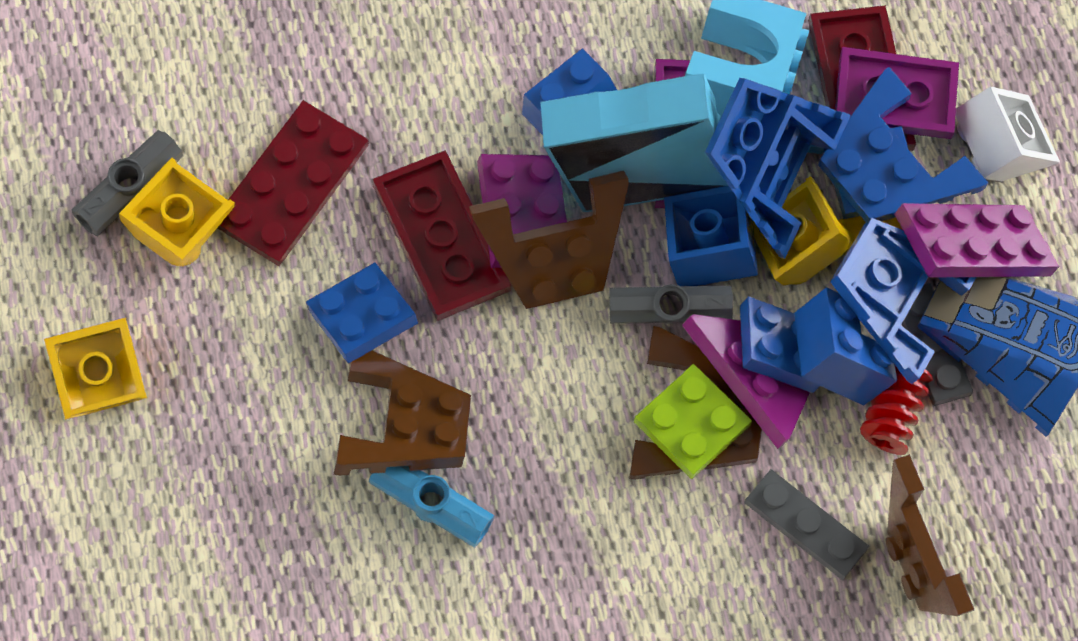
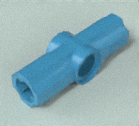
M409 466L386 467L385 473H372L369 478L371 485L412 509L421 520L435 523L474 548L482 541L495 517L492 513L452 490L442 477L428 475L421 470L410 471ZM428 492H434L439 494L443 500L438 505L428 506L420 498Z

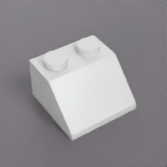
M990 86L956 108L958 133L968 143L974 156L972 163L985 179L1002 182L1056 165L1060 162L1029 95Z

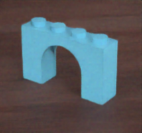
M712 0L701 39L746 52L758 59L762 64H738L694 51L685 76L705 74L716 100L717 113L722 116L739 77L790 94L809 30L802 28L806 13L764 0Z

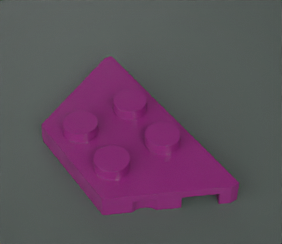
M691 315L682 325L775 447L777 449L781 448L790 439L810 392L743 368L741 320Z

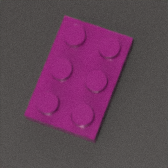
M842 47L839 60L835 110L852 116L883 71L890 67L912 94L907 102L882 118L890 128L902 126L905 134L952 139L955 130L959 62Z
M480 154L477 166L482 203L505 198L509 205L513 234L567 222L560 173L549 155ZM488 245L491 268H502Z

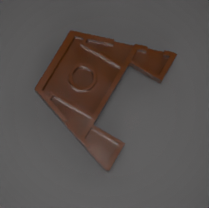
M624 171L588 179L593 211L592 216L513 234L509 205L505 198L469 206L473 220L526 309L604 291L629 185L628 177Z
M653 326L647 364L685 371L694 364L752 420L750 427L704 469L756 463L759 455L762 428L698 346L661 327ZM635 440L629 479L636 480L647 476L672 475L682 472L655 443Z
M373 350L350 362L347 381L390 390L383 443L340 435L333 475H350V471L353 469L368 468L370 474L385 473L386 467L409 466L410 471L462 467L466 451L471 402L470 394Z
M910 454L894 459L887 527L889 537L886 538V547L893 561L899 560L905 575L901 577V582L909 600L915 599L920 611L951 616H960L974 611V606L960 573L949 577L946 576L918 509L917 501L925 489Z

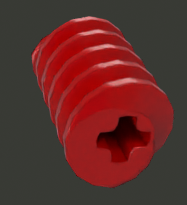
M895 366L897 381L870 401L871 406L866 410V421L862 423L860 433L866 441L883 451L896 455H905L909 450L908 446L899 440H911L914 434L904 425L916 426L919 419L912 412H920L923 410L924 405L916 397L920 398L928 395L929 390L922 383H931L933 377L925 369L920 379L911 384Z

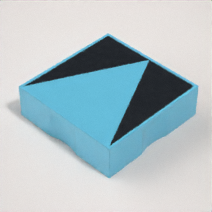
M704 73L645 83L622 90L594 92L541 102L544 148L582 212H593L588 179L619 171H624L629 180L624 206L664 200V197L728 186L705 153L721 116L717 113L716 100Z

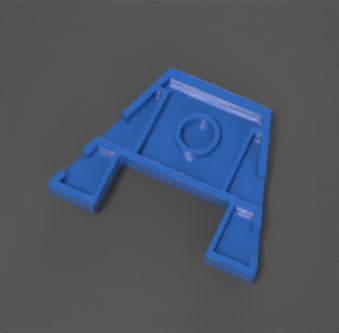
M890 67L883 71L849 118L835 151L827 149L818 164L865 222H868L871 218L879 221L895 218L896 211L903 203L933 204L938 202L942 204L952 201L956 196L970 192L971 194L979 193L988 184L987 180L966 156L959 159L937 176L931 177L882 118L907 102L912 94Z
M871 218L862 227L830 283L905 379L913 384L920 379L935 351L902 327L901 324L928 276L904 231ZM937 277L960 296L970 290L976 277Z

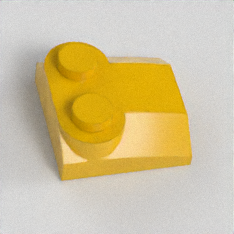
M171 158L119 213L120 221L138 241L170 264L183 267L193 263L199 257L201 246L235 207V203L232 200L228 201L177 164L174 158Z
M811 176L806 178L804 183L787 195L782 206L784 210L802 222L785 259L777 255L753 221L754 238L774 279L783 286L790 284L799 285L808 281L842 256L849 245L850 236L848 230L838 222L827 200Z
M126 317L44 339L65 420L147 398Z

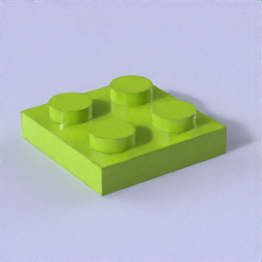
M694 364L634 418V423L691 480L750 427L752 422Z

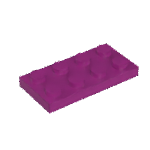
M903 203L895 213L928 277H1051L1060 267L1025 205Z

